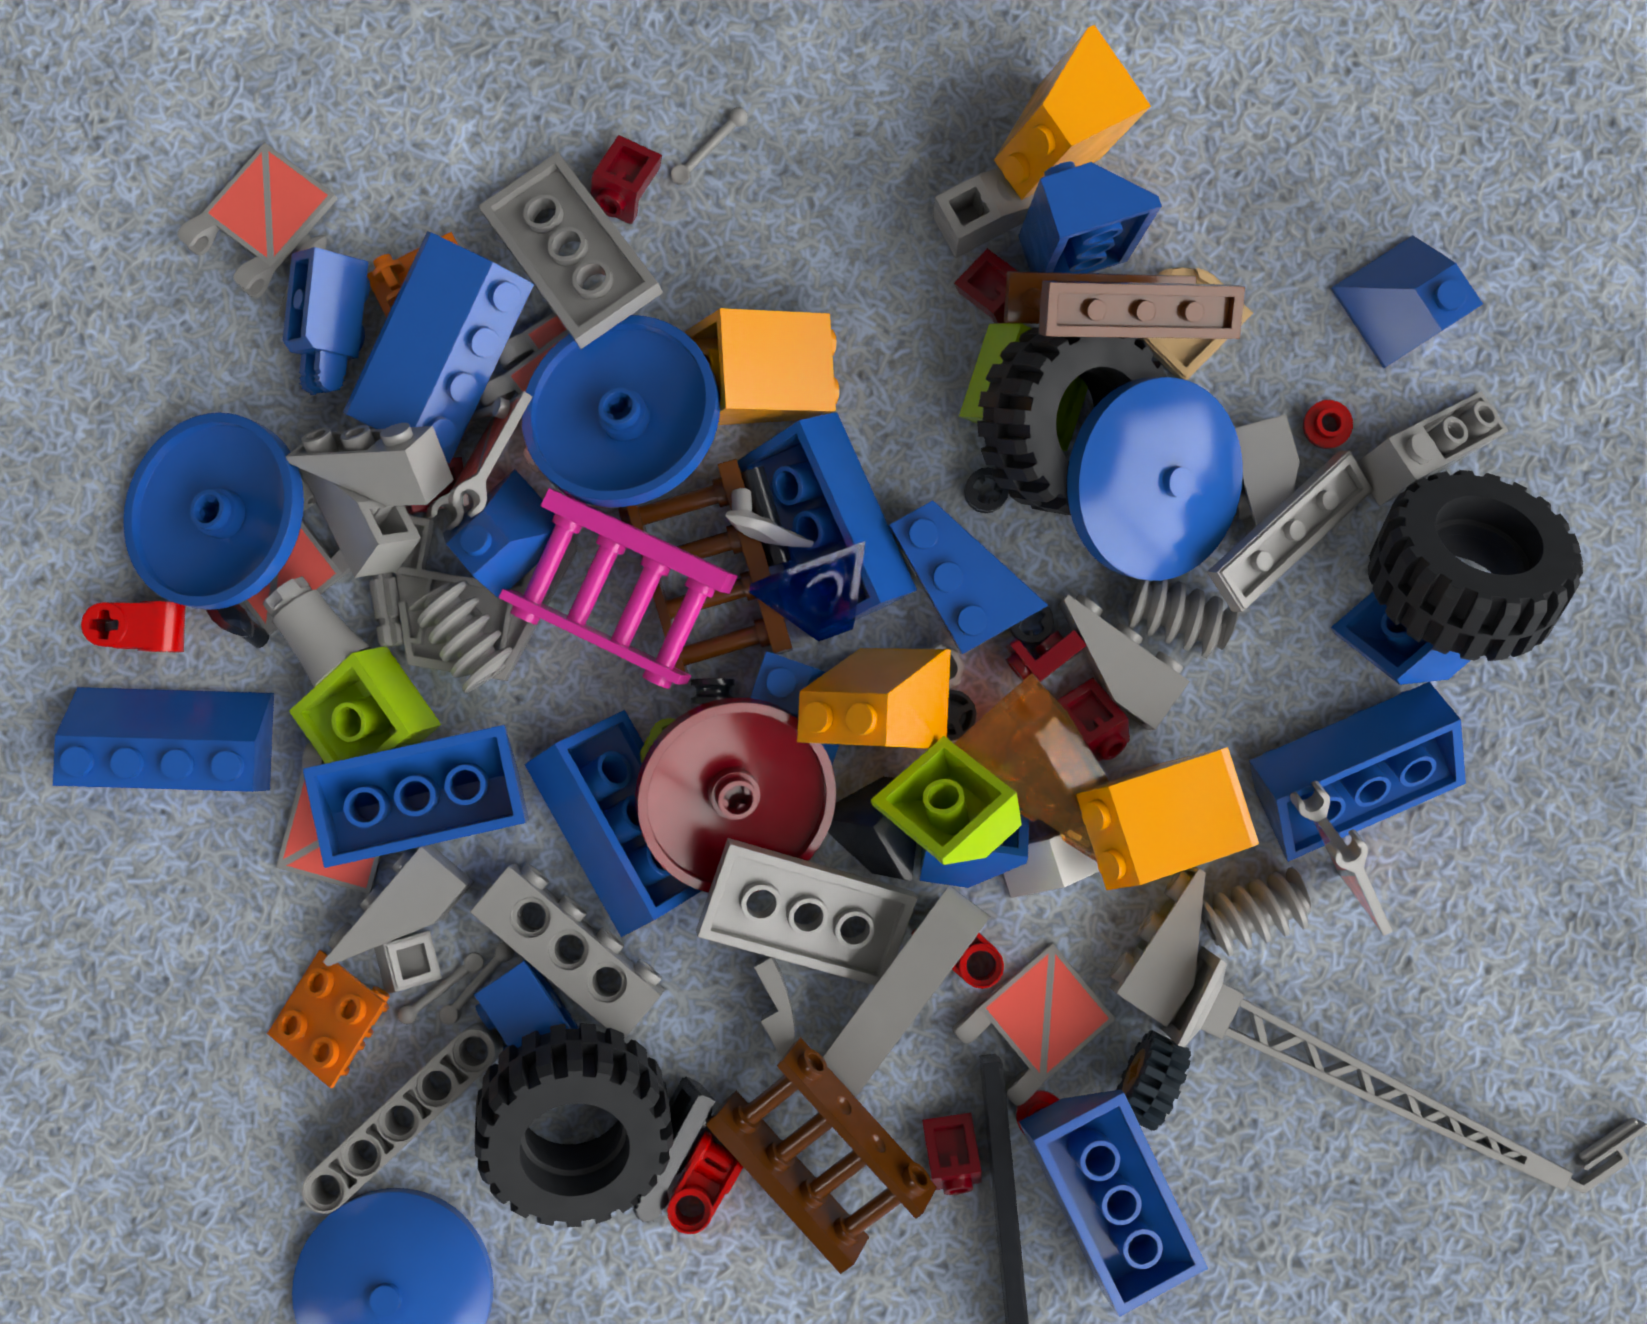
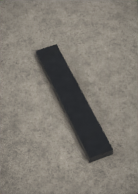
M996 1054L979 1055L1005 1323L1029 1324L1003 1063Z

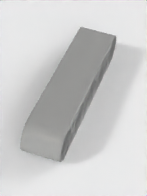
M951 886L946 889L823 1056L827 1067L855 1097H857L991 917Z
M483 1022L475 1023L458 1034L309 1173L302 1186V1197L307 1207L314 1212L322 1214L331 1213L340 1208L498 1059V1055L503 1049L502 1036L496 1028L493 1030L488 1029ZM468 1037H480L486 1042L488 1046V1056L486 1059H476L469 1054L466 1046ZM432 1071H441L448 1075L452 1086L450 1093H440L433 1088L430 1081ZM395 1106H406L412 1111L415 1120L413 1127L402 1126L396 1121L394 1116ZM359 1140H367L374 1144L378 1154L376 1161L366 1160L360 1155L358 1151ZM322 1175H331L337 1179L340 1184L339 1195L329 1194L325 1191L321 1181Z

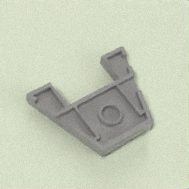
M410 516L421 539L400 568L393 572L396 574L400 599L398 606L407 665L451 672L458 659L443 661L439 654L447 642L438 645L431 644L428 637L436 626L420 628L417 620L424 610L412 612L409 611V607L424 595L444 584L466 580L468 586L459 597L461 600L473 597L479 599V602L471 611V615L475 617L489 614L490 619L481 629L483 633L499 630L501 635L494 643V649L497 650L510 646L513 650L504 661L506 668L492 678L508 681L537 625L511 614L510 611L513 605L500 598L498 599L475 578L426 571L434 521ZM569 543L542 603L549 605L577 552L578 545L576 543ZM536 566L525 575L522 586L514 585L509 590L519 591L524 594Z

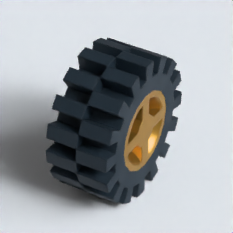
M1153 1030L1146 1033L1142 1041L1136 1045L1135 1053L1130 1056L1128 1066L1120 1077L1122 1081L1116 1089H1121L1125 1093L1139 1125L1151 1131L1157 1130L1158 1125L1164 1123L1166 1113L1170 1114L1172 1111L1173 1102L1175 1099H1178L1181 1093L1179 1089L1181 1084L1185 1083L1187 1077L1185 1072L1190 1067L1191 1062L1188 1060L1191 1056V1051H1189L1188 1047L1178 1046L1173 1040Z

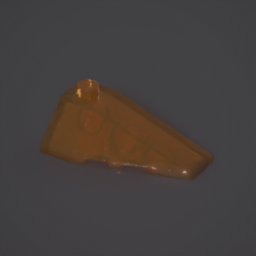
M1031 674L1002 698L954 744L1017 792L1018 804L1022 808L1021 815L1032 822L1040 819L1059 831L1064 842L1097 862L1086 825L1082 819L1076 794L1107 783L1109 780L1093 753L1087 747L1067 711L1037 678Z

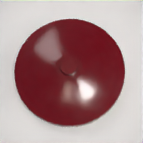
M742 697L725 698L699 705L687 711L670 723L658 735L645 755L639 770L635 791V807L638 823L649 850L660 865L673 877L688 886L709 893L728 838L806 861L813 857L825 839L833 819L836 803V783L831 761L821 743L797 742V716L776 704L764 700Z

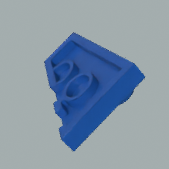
M933 500L889 525L960 654L968 652L1049 606Z

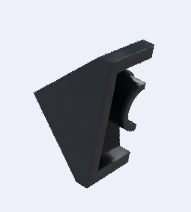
M883 776L836 802L828 833L872 874L912 880L917 842L877 810L871 802V799L895 778Z

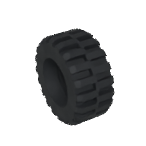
M1033 327L1021 334L1020 342H1010L1000 354L1003 362L1001 364H993L986 376V380L990 384L987 392L981 391L978 407H983V420L977 421L978 437H984L986 444L985 447L981 448L985 464L995 466L996 468L991 472L993 479L1000 488L1009 489L1008 493L1012 499L1020 504L1030 505L1035 510L1071 516L1067 497L1069 461L1060 447L1056 430L1058 406L1067 387L1077 376H1080L1090 391L1095 407L1111 391L1125 383L1145 377L1167 376L1160 361L1151 360L1154 353L1143 340L1128 337L1043 336L1038 334L1039 327Z
M1459 470L1453 475H1449L1447 471L1435 473L1428 476L1427 479L1422 478L1407 486L1404 492L1399 493L1371 549L1368 577L1371 585H1373L1372 590L1379 605L1387 606L1385 610L1387 616L1395 625L1401 623L1407 628V635L1417 642L1423 639L1433 644L1432 649L1445 655L1449 651L1459 653L1460 659L1472 661L1478 660L1481 656H1486L1488 661L1507 659L1510 655L1512 657L1520 656L1532 651L1534 646L1542 644L1549 636L1580 585V577L1583 574L1580 546L1575 533H1568L1570 530L1569 523L1561 513L1555 515L1551 511V504L1541 496L1533 497L1526 492V487L1516 482L1513 485L1500 481V476L1486 473L1483 477L1476 476L1473 471ZM1457 557L1473 561L1481 565L1482 567L1486 568L1491 573L1476 569L1464 563Z
M580 1023L579 1029H566V1024L550 1026V1032L540 1035L537 1030L522 1037V1046L517 1048L514 1044L509 1045L498 1055V1064L495 1063L489 1066L483 1077L482 1088L478 1090L475 1114V1156L478 1158L477 1169L482 1180L488 1185L490 1184L491 1194L502 1204L510 1201V1210L526 1219L531 1214L537 1216V1222L540 1224L553 1226L554 1221L566 1222L567 1227H582V1221L595 1219L596 1224L610 1220L612 1212L619 1209L624 1213L638 1203L637 1196L639 1194L644 1197L648 1195L658 1183L657 1175L660 1176L665 1172L670 1160L669 1149L673 1146V1129L666 1082L662 1078V1071L655 1059L647 1058V1050L636 1040L631 1039L628 1043H625L624 1033L612 1028H607L605 1033L596 1031V1024ZM568 1104L597 1106L610 1112L618 1119L600 1137L579 1144L554 1143L538 1136L529 1128L532 1122L540 1115L553 1108Z

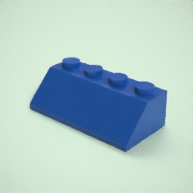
M1069 161L1049 168L1044 172L1045 177L1039 180L1018 235L1030 272L1093 273L1127 262L1162 207L1159 196L1092 162L1075 167L1074 162Z
M427 231L343 413L375 429H386L399 423H408L410 427L433 426L445 459L450 464L534 284L474 252Z
M837 412L798 420L737 461L741 472L764 466L782 527L814 542L812 547L788 546L792 560L782 564L815 638L876 612L917 591ZM862 584H864L870 598L866 599L860 587Z
M1430 682L1411 690L1403 691L1391 699L1368 709L1357 711L1343 720L1322 729L1314 730L1302 738L1279 748L1266 751L1261 756L1249 760L1255 791L1288 862L1325 846L1314 821L1303 817L1290 800L1291 793L1295 791L1302 800L1310 798L1315 791L1311 782L1315 780L1322 785L1330 797L1326 818L1341 838L1348 836V831L1352 829L1357 832L1466 784L1461 719Z
M77 687L55 734L53 786L244 792L269 791L274 693Z
M625 710L553 744L524 764L621 937L656 920L701 892V890L684 884L666 871L655 859L642 835L636 814L635 791L639 770L642 765L640 751L644 743Z
M505 725L303 769L324 868L520 825L529 820L518 767Z
M1121 1089L1062 1098L1019 1121L1101 1292L1119 1317L1208 1269L1125 1093Z

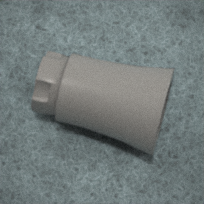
M302 576L285 582L275 589L263 602L265 609L273 617L272 623L297 656L313 688L353 652L372 649L334 612L318 590L311 589L308 582Z

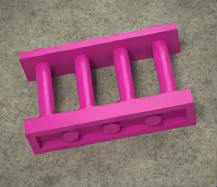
M548 488L541 507L555 513L551 521L556 524L524 594L515 590L502 589L498 598L512 604L510 613L522 620L537 625L541 618L644 668L645 671L642 677L658 686L670 689L672 683L677 685L688 684L692 675L674 667L707 596L712 598L715 590L730 594L738 576L586 503ZM582 527H585L599 534L596 543L600 546L568 615L542 602L573 534H579ZM626 548H629L644 555L640 562L644 568L614 633L610 636L587 625L586 622L617 555H623ZM673 569L688 576L685 583L688 590L655 658L630 646L662 575L668 576L670 570Z

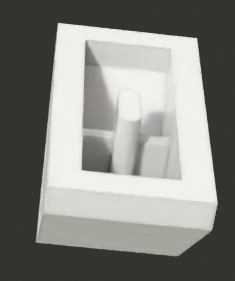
M1083 823L1029 840L1027 863L1003 873L1010 897L1014 898L1064 888L1099 872L1086 825Z

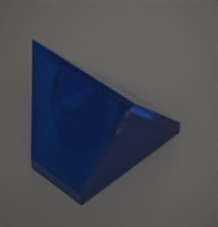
M866 541L751 583L749 593L818 642L853 630Z

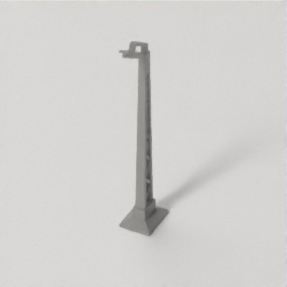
M1203 946L1197 955L1194 987L1167 1027L1163 1025L1161 1029L1181 1047H1186L1200 1029L1222 1040L1226 1035L1563 1191L1569 1186L1581 1193H1586L1629 1163V1158L1622 1147L1647 1130L1646 1123L1636 1118H1630L1580 1152V1160L1577 1161V1165L1585 1170H1589L1614 1152H1616L1617 1156L1578 1182L1571 1178L1573 1173L1564 1167L1244 999L1245 995L1223 982L1227 963ZM1239 1006L1249 1011L1255 1038L1229 1027ZM1262 1018L1290 1033L1268 1042ZM1303 1042L1310 1064L1282 1050ZM1316 1047L1343 1061L1323 1068ZM1356 1070L1361 1087L1337 1076ZM1369 1074L1390 1086L1374 1091ZM1403 1095L1407 1109L1389 1101V1099ZM1416 1099L1432 1108L1420 1113ZM1445 1117L1449 1128L1434 1121ZM1458 1121L1471 1129L1462 1132ZM1484 1138L1487 1146L1476 1140ZM1497 1142L1506 1146V1148L1499 1149Z

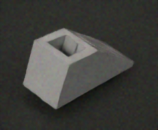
M996 168L980 173L935 196L933 219L954 257L957 258L1022 224L1034 194L1021 200L1004 177L1002 171Z
M1480 391L1386 439L1360 459L1357 464L1373 489L1371 492L1377 504L1381 506L1396 498L1399 493L1404 492L1410 484L1422 478L1427 479L1428 476L1435 473H1440L1508 432V429L1498 416L1496 409L1489 403L1483 392Z
M1286 414L1235 428L1242 453L1243 479L1240 500L1234 517L1237 521L1243 520L1247 535L1294 491L1300 461Z
M399 423L386 429L370 430L369 426L361 425L340 432H331L329 428H319L305 434L301 438L302 444L286 456L289 464L385 506L427 505L454 480L433 426L410 427L408 423Z
M300 468L354 578L397 571L421 539L405 506H385Z
M1069 594L1063 597L1058 605L1071 630H1075L1087 645L1082 649V652L1098 684L1125 715L1146 730H1156L1190 682L1179 674L1183 667L1163 652L1159 651L1154 656L1141 647L1140 643L1143 638L1126 625L1118 623L1116 627H1113L1099 617L1103 610L1087 597L1081 594L1076 599Z
M433 845L422 846L418 850L415 848L408 849L394 864L392 869L398 874L387 887L384 888L379 884L363 900L360 907L365 912L353 926L349 922L345 923L330 939L327 945L333 950L323 962L327 966H331L443 920L475 881Z
M1197 867L1189 868L1186 872L1180 871L1175 873L1164 891V894L1169 897L1159 913L1151 911L1146 916L1137 931V935L1142 939L1131 955L1124 952L1118 958L1109 975L1114 979L1109 987L1165 1027L1169 1025L1195 983L1206 872Z

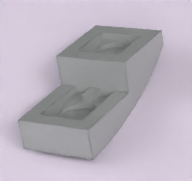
M765 956L755 962L754 969L776 1007L762 1014L761 1023L782 1059L795 1042L794 1015L788 988L781 969L775 958Z

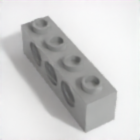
M517 863L508 866L470 913L606 1029L612 1028L624 1033L625 1039L664 992L665 989L658 984L662 976L644 960L639 959L635 964L621 952L624 944L612 932L604 927H601L597 932L583 920L587 915L586 911L573 899L564 895L559 900L545 888L549 880L529 863H526L523 868ZM528 902L538 903L544 908L546 921L542 928H533L524 921L523 909ZM572 934L581 939L584 945V954L581 959L571 960L562 954L560 941L563 935ZM602 967L616 969L622 977L621 989L613 992L604 990L597 980L599 969Z

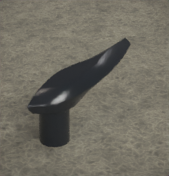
M239 604L222 609L206 610L211 620L221 629L241 636L256 648L263 647L269 640L267 632L256 624Z

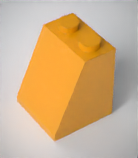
M1095 25L1085 30L1038 85L994 159L1004 177L1021 200L1035 193L1040 178L1045 177L1044 172L1049 168L1069 161L1074 162L1075 167L1089 162L1095 163L1101 159L1151 107Z
M720 308L685 331L701 349L716 377L720 393L718 425L798 421L836 411V404L839 398V383L834 377L833 370L836 335L834 330L831 329L830 313Z
M858 649L800 691L797 742L929 749L943 736L947 738L951 650Z
M1228 747L1158 763L1076 794L1082 819L1086 825L1106 890L1142 885L1259 844Z

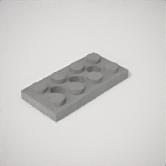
M556 152L478 206L484 217L580 349L663 293L659 283L559 152ZM546 209L556 210L555 215L548 222L542 224L534 223L536 216L541 211ZM572 241L580 242V247L574 254L566 257L558 255L559 250L566 243ZM596 274L606 276L600 287L594 290L583 289V285L589 277Z
M728 838L701 913L696 933L699 938L876 985L897 956L918 897L911 890ZM767 890L774 895L773 902L769 908L756 912L746 906L747 900L753 892ZM805 903L818 905L820 907V914L814 922L803 925L794 920V913L799 906ZM852 916H859L866 920L865 929L860 935L846 937L840 933L841 926L846 919Z

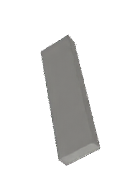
M1350 450L1338 451L1207 571L1232 612H1243L1373 491Z

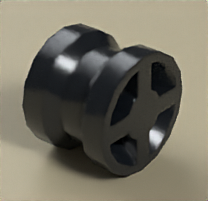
M949 690L947 738L950 741L961 739L967 735L976 721L975 704L968 695L961 691Z

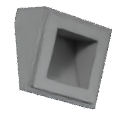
M430 931L392 940L374 948L384 990L387 993L398 992L442 978Z

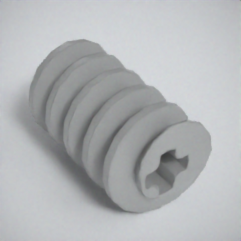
M1139 580L1128 609L1129 628L1134 629L1142 619L1147 620V635L1152 637L1159 627L1163 626L1165 627V642L1168 644L1181 633L1184 635L1183 650L1189 651L1197 640L1201 641V656L1206 659L1215 648L1221 650L1225 648L1235 629L1239 612H1232L1229 606L1223 611L1222 598L1213 596L1204 605V591L1196 588L1186 597V584L1180 581L1174 583L1167 591L1168 580L1151 581L1150 584L1149 580Z
M466 580L444 584L424 595L409 607V611L412 612L424 610L417 620L420 628L436 626L428 637L431 644L438 645L447 642L439 654L443 661L458 659L451 669L453 677L460 678L470 675L462 686L464 693L478 688L506 668L504 661L513 651L510 646L497 650L494 649L493 645L501 635L499 630L483 633L481 630L490 619L488 613L475 617L471 615V611L477 605L479 599L473 597L461 600L459 597L468 586Z
M1291 866L1287 869L1286 879L1277 872L1270 874L1267 881L1268 887L1259 879L1251 881L1249 894L1241 886L1232 888L1231 901L1225 894L1219 892L1213 895L1212 908L1203 900L1201 917L1214 944L1216 946L1219 945L1228 957L1234 955L1233 940L1237 938L1249 950L1253 948L1252 933L1257 932L1263 941L1268 943L1271 942L1270 926L1275 925L1284 937L1290 935V919L1294 918L1303 930L1309 927L1307 913L1311 912V901L1305 883L1296 868Z

